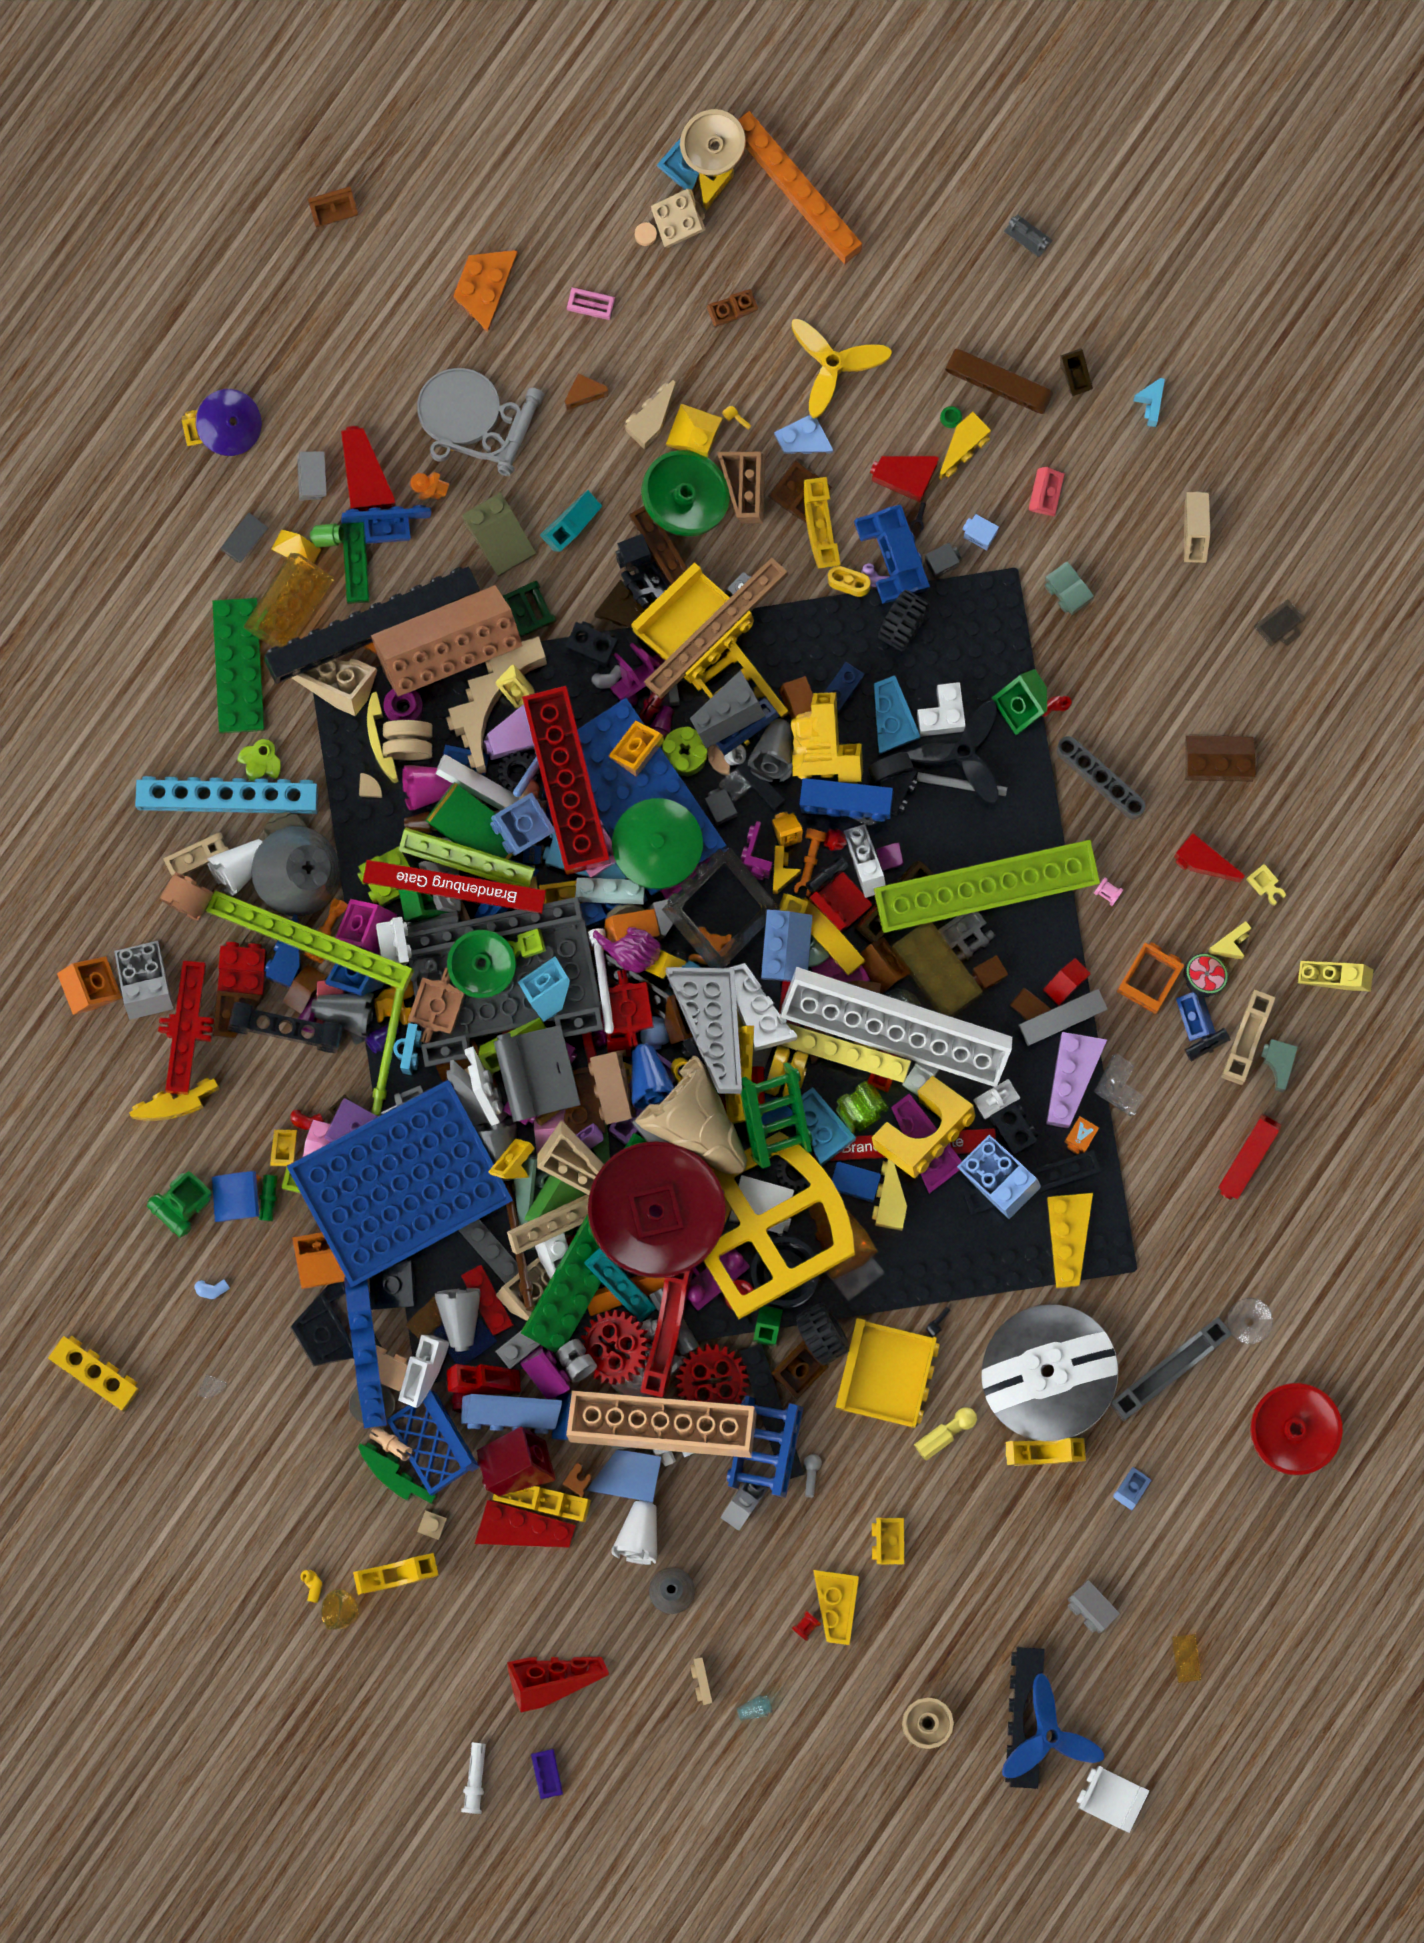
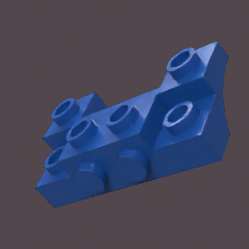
M901 505L888 507L854 520L861 542L877 538L890 577L878 580L875 583L882 604L895 601L900 593L906 589L917 594L925 592L930 587L922 566V557L917 552L915 546V537L910 532Z

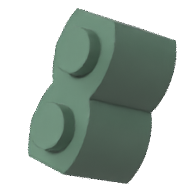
M1065 562L1045 577L1047 591L1051 595L1055 594L1060 599L1058 604L1065 613L1069 612L1073 615L1094 600L1092 592L1068 562Z

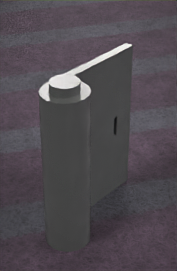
M561 1025L512 1037L510 1033L498 1035V1040L493 1041L513 1122L581 1105Z

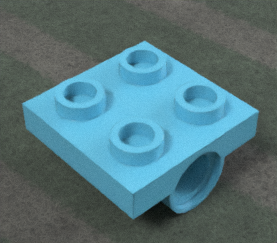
M408 1023L406 1038L397 1040L393 1047L396 1057L402 1060L400 1068L403 1074L412 1075L413 1070H417L419 1057L416 1050L417 1047L421 1048L422 1045L420 1041L422 1031L419 1030L417 1024ZM402 1044H404L403 1055L398 1053V1048Z

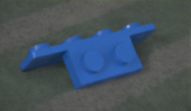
M416 505L410 509H403L401 506H395L390 508V510L370 508L368 511L361 512L358 509H349L342 513L341 523L363 522L365 544L410 541L409 519L430 518L431 507Z

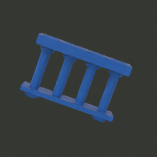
M745 1396V1401H742L741 1405L754 1406L757 1415L783 1419L785 1427L781 1433L755 1428L754 1438L779 1442L781 1445L780 1453L770 1455L752 1451V1458L734 1457L732 1468L727 1473L728 1486L739 1489L740 1482L770 1487L772 1495L786 1498L804 1407L795 1404H789L788 1409L786 1408L785 1410L755 1405V1398ZM744 1459L774 1464L777 1467L775 1476L768 1478L742 1473Z

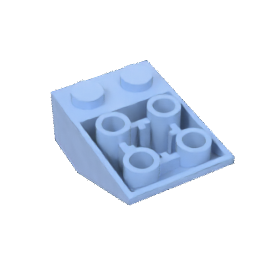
M990 1135L957 1166L1008 1219L1041 1188L1038 1179Z

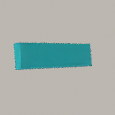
M600 1248L584 1262L628 1311L637 1317L638 1321L642 1322L656 1309L654 1303Z

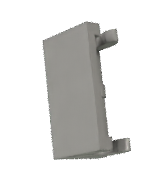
M299 452L297 456L299 501L320 500L326 496L324 452Z

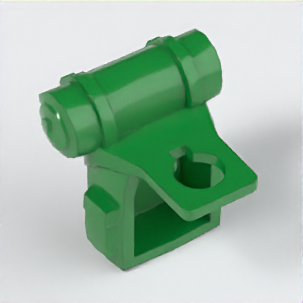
M190 1171L177 1176L169 1185L170 1189L165 1194L161 1195L158 1193L151 1196L146 1205L151 1210V1213L156 1215L179 1238L184 1237L190 1232L192 1224L189 1220L195 1212L200 1213L210 1203V1197L212 1196V1192Z

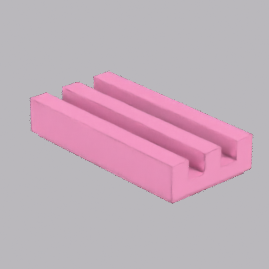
M572 287L567 310L610 320L615 297ZM580 295L592 299L609 302V304L604 305L592 301L574 298V296ZM573 303H576V304H580V305H584V306H589V307H593V308H597V309L606 310L607 312H601V311H597V310H593V309H588V308H584V307H580V306H576V305H572V304H573Z

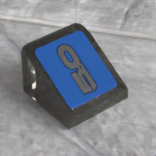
M535 843L522 851L520 862L527 865L543 866L545 844Z

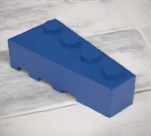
M803 778L800 808L802 813L849 816L854 819L870 817L874 821H885V819H891L894 791L893 788Z

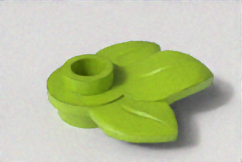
M260 739L254 746H246L240 751L237 761L247 764L246 774L250 781L261 778L265 773L277 779L281 770V761L275 755V746L270 740ZM261 746H265L267 748V754H262L260 752Z

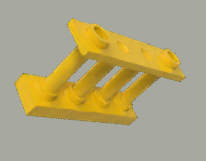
M736 643L731 648H728L729 651L723 659L708 669L702 677L692 682L698 691L703 689L711 699L718 691L712 694L705 683L732 662L736 663L738 661L743 667L741 672L747 681L752 679L757 685L753 691L757 699L766 697L782 718L789 714V711ZM748 739L744 742L747 746L750 744Z

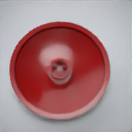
M1302 1383L1281 1385L1268 1392L1256 1405L1250 1422L1252 1444L1262 1461L1280 1473L1294 1476L1310 1474L1327 1465L1336 1455L1343 1434L1342 1419L1332 1399L1320 1389Z

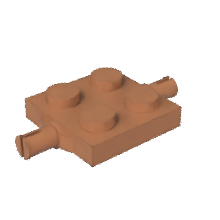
M447 968L444 970L441 981H432L422 977L408 1018L409 1022L421 1025L424 1028L420 1040L423 1043L430 1042L433 1032H444L452 1035L466 995L458 988H454L449 984L451 979Z

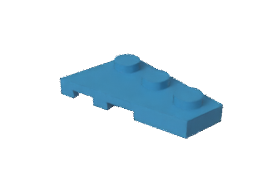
M895 675L874 683L879 755L920 739L921 736Z
M812 1087L801 1097L807 1128L812 1135V1142L810 1143L818 1163L823 1166L856 1141V1137Z

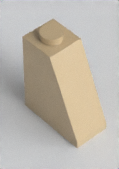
M1186 492L1184 562L1206 563L1210 540L1209 493Z

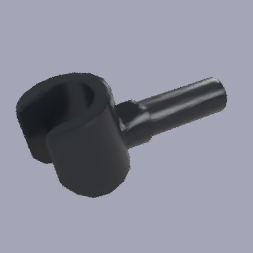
M921 502L916 520H913L911 523V530H913L915 523H920L922 526L920 533L923 531L924 524L922 520L926 503Z
M945 1307L941 1314L926 1327V1331L931 1337L942 1331L938 1324L950 1312L948 1307Z

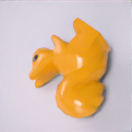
M411 980L404 992L403 1000L414 995ZM393 986L383 990L375 998L374 1006L378 1023H381L384 1017L391 1016L396 988ZM404 1001L402 1002L399 1019L403 1025H408V1023H411L408 1021L412 1007H405Z

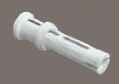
M472 1743L467 1787L465 1786L463 1790L465 1802L461 1812L482 1814L480 1803L481 1795H484L481 1786L486 1744Z

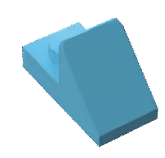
M1163 378L1158 379L1134 396L1133 401L1151 404L1146 405L1144 418L1148 419L1147 426L1156 427L1165 380Z

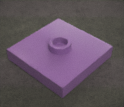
M344 1098L324 1138L332 1142L378 1116Z

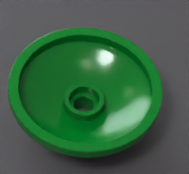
M474 930L459 937L452 945L447 959L448 974L453 984L464 994L475 998H488L502 992L510 984L516 967L515 955L510 944L501 935L489 930ZM478 959H485V966H479L477 964Z

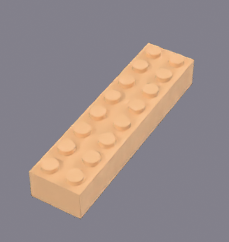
M572 1391L566 1435L569 1442L752 1458L757 1413L754 1406Z

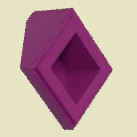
M899 842L876 849L882 871L903 867Z

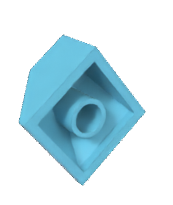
M554 956L518 981V984L543 1022L554 1017L563 1009L570 980Z

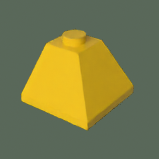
M680 404L666 446L678 450L692 451L709 458L723 418Z

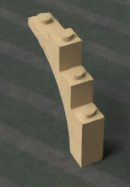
M539 637L523 641L522 647L485 661L489 674L468 680L470 688L466 689L469 703L448 709L450 716L446 717L449 729H454L456 736L461 735L464 747L470 748L471 755H468L471 769L476 767L479 774L486 772L483 757V738L486 724L494 705L503 694L495 682L513 664L523 676L547 664Z

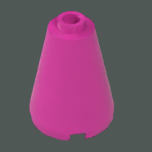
M405 765V769L402 771L403 790L409 797L405 799L409 810H415L439 801L453 784L437 775V768Z

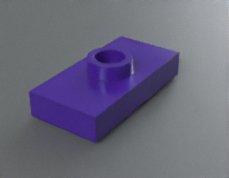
M554 1749L532 1753L531 1757L540 1800L563 1795Z

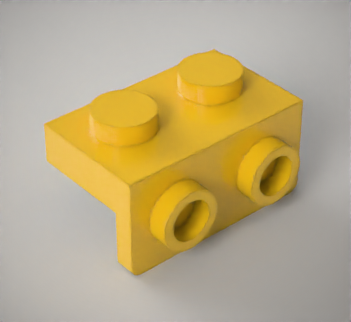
M876 1518V1523H872V1537H876V1546H872V1560H877V1565H904V1518Z

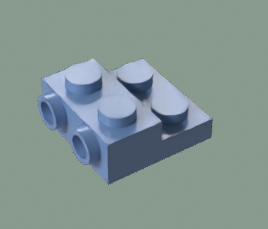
M532 792L491 817L493 822L490 825L497 835L499 833L505 840L502 842L504 849L508 854L513 853L514 856L555 832Z

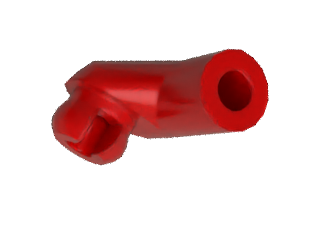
M1054 696L1047 701V712L1042 716L1046 717L1052 711L1068 710L1072 705L1071 698L1068 696Z

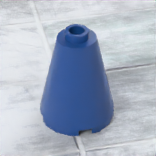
M640 1044L632 1052V1103L636 1109L645 1110L649 1104L656 1105L661 1103L675 1087L654 1047L648 1044Z

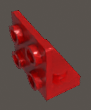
M844 872L840 873L834 882L829 883L819 893L815 892L809 898V901L841 933L872 907V903L865 898L864 894Z

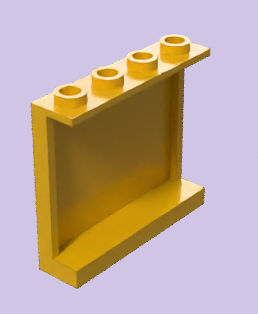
M694 562L631 626L634 633L666 661L730 597L702 573L701 568ZM748 611L685 673L684 678L688 682L692 683L695 679L697 680L702 677L705 669L710 664L716 663L721 657V653L726 648H731L736 643L737 638L752 627L754 622L752 613Z
M857 1318L835 1409L912 1428L916 1427V1423L921 1424L924 1411L920 1410L922 1401L926 1402L929 1388H925L927 1379H932L935 1367L931 1365L932 1356L937 1357L940 1344L936 1343L937 1338L890 1328Z

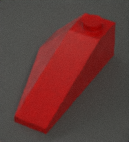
M528 1657L507 1662L514 1698L521 1713L543 1708L609 1675L602 1657H574L572 1660H559V1657H551V1661H537V1657Z

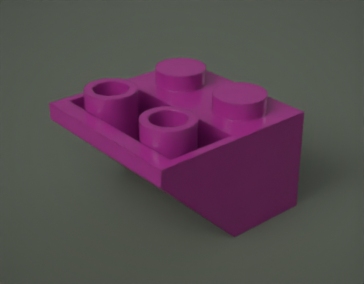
M541 1345L521 1360V1366L546 1399L551 1400L570 1389L571 1379L565 1372L566 1368L559 1367L555 1353Z

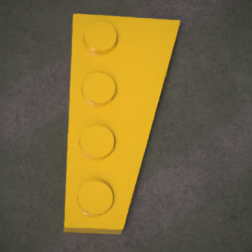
M1093 1193L1047 1197L1056 1288L1078 1287L1080 1285Z

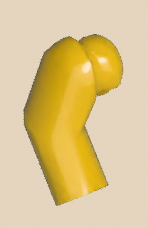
M304 1570L300 1578L310 1589L307 1601L318 1603L322 1581L316 1572Z

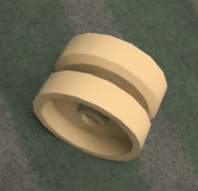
M397 720L383 724V736L389 739V741L383 743V757H392L394 760H424L432 757V744L426 741L432 737L431 723L415 720Z
M928 1697L918 1699L910 1704L904 1712L902 1719L903 1732L909 1742L925 1749L936 1748L945 1743L952 1734L954 1725L952 1713L946 1704L938 1699ZM930 1719L932 1722L931 1727H924L923 1721Z

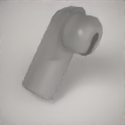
M615 665L610 674H594L592 683L600 689L610 688L621 678L620 666Z

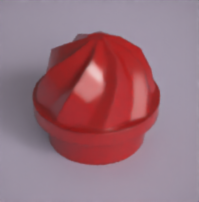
M829 829L824 846L829 847L831 851L841 850L847 844L846 835L840 829Z

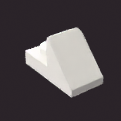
M916 1062L902 1086L918 1096L917 1091L931 1076L935 1077L940 1069Z

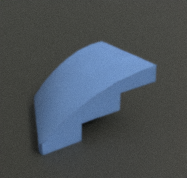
M616 1450L589 1485L587 1491L653 1503L661 1457Z

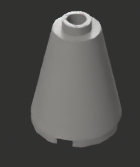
M467 1288V1290L450 1289L435 1293V1300L450 1347H454L455 1351H467L469 1346L474 1344L481 1295L478 1288Z

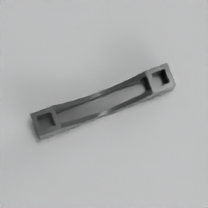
M1219 1317L1215 1318L1115 1398L1110 1406L1124 1422L1228 1339L1232 1333Z

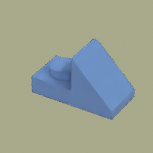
M1132 1467L1114 1493L1113 1498L1133 1510L1151 1482V1479Z

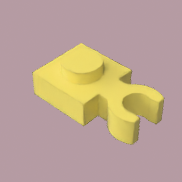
M1265 864L1246 879L1260 896L1267 893L1268 901L1273 906L1277 904L1273 898L1274 894H1280L1282 898L1286 896L1283 889L1274 886L1279 880Z

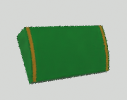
M456 782L447 789L425 820L454 843L510 860L513 856V853L508 854L504 849L502 842L505 840L500 833L497 835L490 825L493 822L491 817L496 813Z

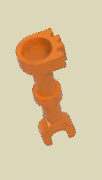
M807 828L805 838L812 840L808 855L804 857L803 862H805L801 881L794 888L795 893H798V889L801 886L806 887L805 884L811 879L814 865H817L818 861L816 856L820 842L826 840L827 833ZM807 889L806 896L809 897L811 892Z
M334 898L330 905V914L323 927L320 926L318 931L330 936L336 919L344 913L348 904ZM305 951L303 952L305 957L322 964L324 961L323 958Z

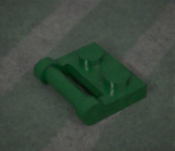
M533 581L503 595L512 611L520 638L557 621L554 614L551 615L539 590L540 585L538 581ZM525 594H532L542 614V619L537 621Z

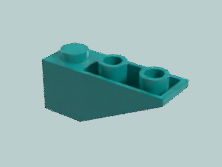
M586 490L540 536L553 551L561 552L577 537L602 508V505L589 490Z

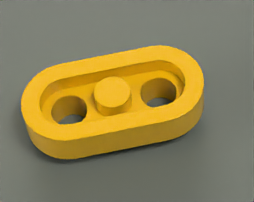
M842 566L833 567L828 572V584L833 589L857 597L867 595L871 589L870 579L863 573Z

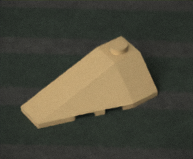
M336 658L292 677V679L334 707L356 716L368 701L377 669L359 660L350 659L349 662Z
M539 1257L527 1266L529 1281H532L534 1292L532 1297L534 1308L550 1281ZM518 1273L499 1290L496 1296L511 1313L528 1320L533 1310H525L523 1295L520 1294L519 1290L520 1277Z

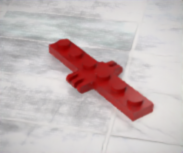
M183 961L176 1014H169V1018L159 1019L160 1024L168 1025V1027L159 1026L158 1032L166 1033L167 1038H172L165 1088L166 1093L189 1095L196 1041L211 1042L212 1036L204 1035L203 1033L213 1032V1027L204 1026V1024H214V1019L199 1017L206 963Z

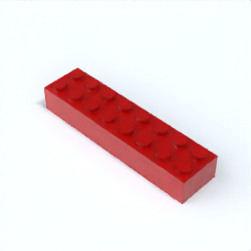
M563 686L523 696L522 699L566 874L569 875L611 864L567 687Z

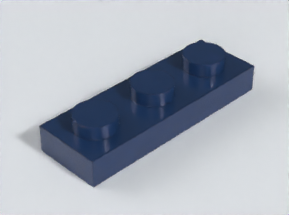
M766 698L759 702L765 717L715 743L724 756L779 717L778 712Z

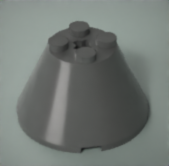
M291 826L271 833L259 845L254 854L251 873L257 894L271 909L287 916H293L294 914L305 916L319 911L330 902L337 891L341 870L335 849L323 835L306 827Z

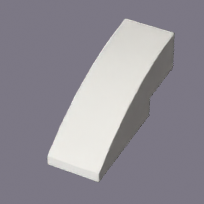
M421 1335L416 1357H410L399 1401L415 1408L421 1405L441 1369L448 1350V1341L434 1335Z

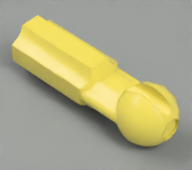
M969 1407L959 1409L955 1413V1419L947 1425L940 1424L914 1444L915 1448L924 1460L927 1461L954 1441V1435L962 1429L969 1430L973 1428L977 1421L976 1413Z

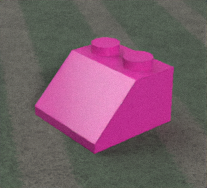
M350 899L335 938L381 955L376 925L377 923L390 922L392 918L397 917V914L377 904Z

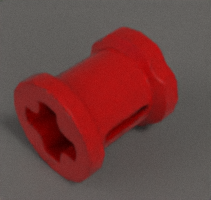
M805 1611V1616L791 1629L807 1642L808 1636L821 1623L809 1612Z

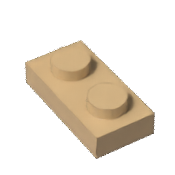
M703 1658L693 1659L694 1664L690 1665L693 1679L698 1678L699 1687L695 1688L698 1701H703V1705L711 1704L712 1698Z

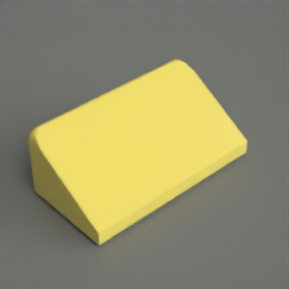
M514 664L495 682L515 708H519L524 704L523 696L535 694L532 685Z

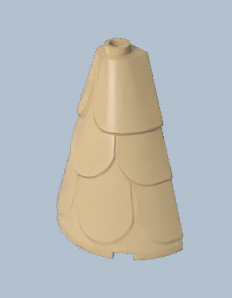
M693 1056L679 1071L684 1078L660 1105L649 1104L635 1122L642 1129L669 1143L692 1151L709 1166L725 1174H739L747 1166V1157L734 1124L729 1121L722 1100L715 1090L705 1065L697 1056Z

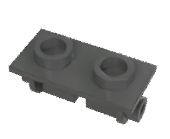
M1018 214L1011 218L1008 223L1009 225L1004 230L1006 234L1037 257H1040L1053 241Z

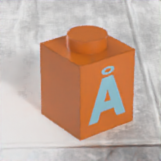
M1079 1116L1065 1140V1143L1068 1144L1067 1148L1076 1154H1079V1152L1085 1153L1099 1127Z

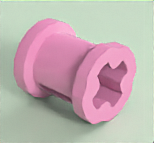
M1105 877L1094 894H1099L1113 906L1123 889L1116 888L1107 882L1108 879Z

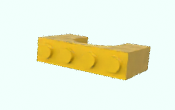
M931 1076L917 1091L919 1102L942 1120L940 1127L934 1134L921 1139L910 1138L886 1122L872 1137L874 1149L913 1178H916L920 1173H924L929 1167V1163L935 1157L941 1156L944 1148L950 1142H954L964 1127L970 1126L975 1118L974 1106L934 1076Z

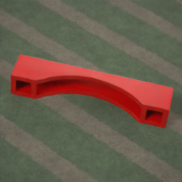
M693 1269L664 1279L658 1323L643 1376L641 1393L664 1397L667 1394Z

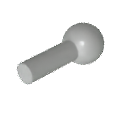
M810 1454L804 1459V1467L807 1470L805 1496L810 1498L814 1497L816 1472L822 1466L821 1458L816 1454Z

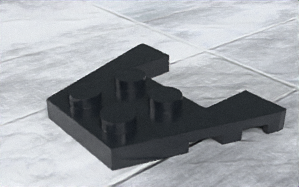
M344 1282L328 1284L290 1327L313 1367L354 1359L352 1342L329 1305L346 1295ZM375 1335L376 1345L382 1347Z

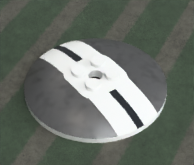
M1039 1305L1025 1309L1012 1316L993 1335L986 1348L982 1363L983 1390L992 1411L1012 1431L1026 1438L1038 1441H1060L1072 1438L1088 1430L1107 1411L1115 1395L1118 1383V1361L1108 1335L1088 1315L1074 1308L1062 1305ZM1046 1365L1054 1367V1373L1050 1377H1044L1042 1374V1369Z

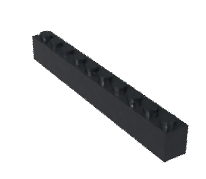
M469 566L464 569L458 567L445 577L437 576L424 586L421 584L416 585L406 594H395L389 598V601L385 603L377 602L362 613L361 611H356L350 614L348 619L343 621L335 620L327 628L322 630L320 628L314 629L304 638H293L283 647L275 646L269 649L267 654H265L264 662L275 684L373 643L371 638L373 634L480 592V588Z

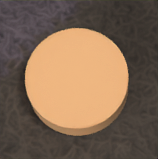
M641 223L636 227L635 239L637 243L642 246H650L656 241L657 231L652 224Z

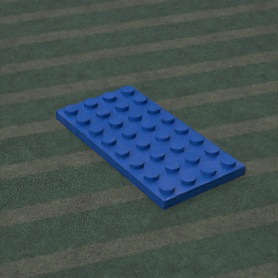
M625 698L578 729L599 818L612 838L618 820L634 804L652 798H662L677 802L692 813L700 826L703 837V851L698 864L700 865L726 848L727 845L661 748H658L637 777L609 757V754L635 720L644 724L627 698ZM646 888L651 897L662 890Z

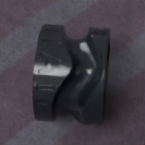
M780 1237L772 1240L790 1269L816 1256L813 1250L799 1239ZM758 1252L754 1256L751 1266V1281L754 1290L773 1279ZM820 1274L769 1302L767 1305L777 1309H793L803 1305L816 1291Z

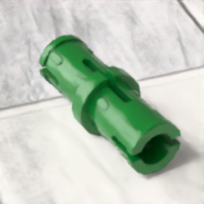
M263 1175L262 1194L259 1195L261 1206L258 1220L273 1221L275 1201H277L276 1184L278 1176Z

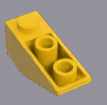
M971 412L956 426L940 471L939 478L941 480L946 476L950 478L958 470L957 466L962 461L966 463L973 457V451L978 446L983 448L990 441L991 430L974 412Z

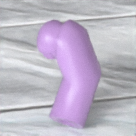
M865 564L861 573L869 577L872 587H876L875 583L878 580L890 577L879 576L872 564Z

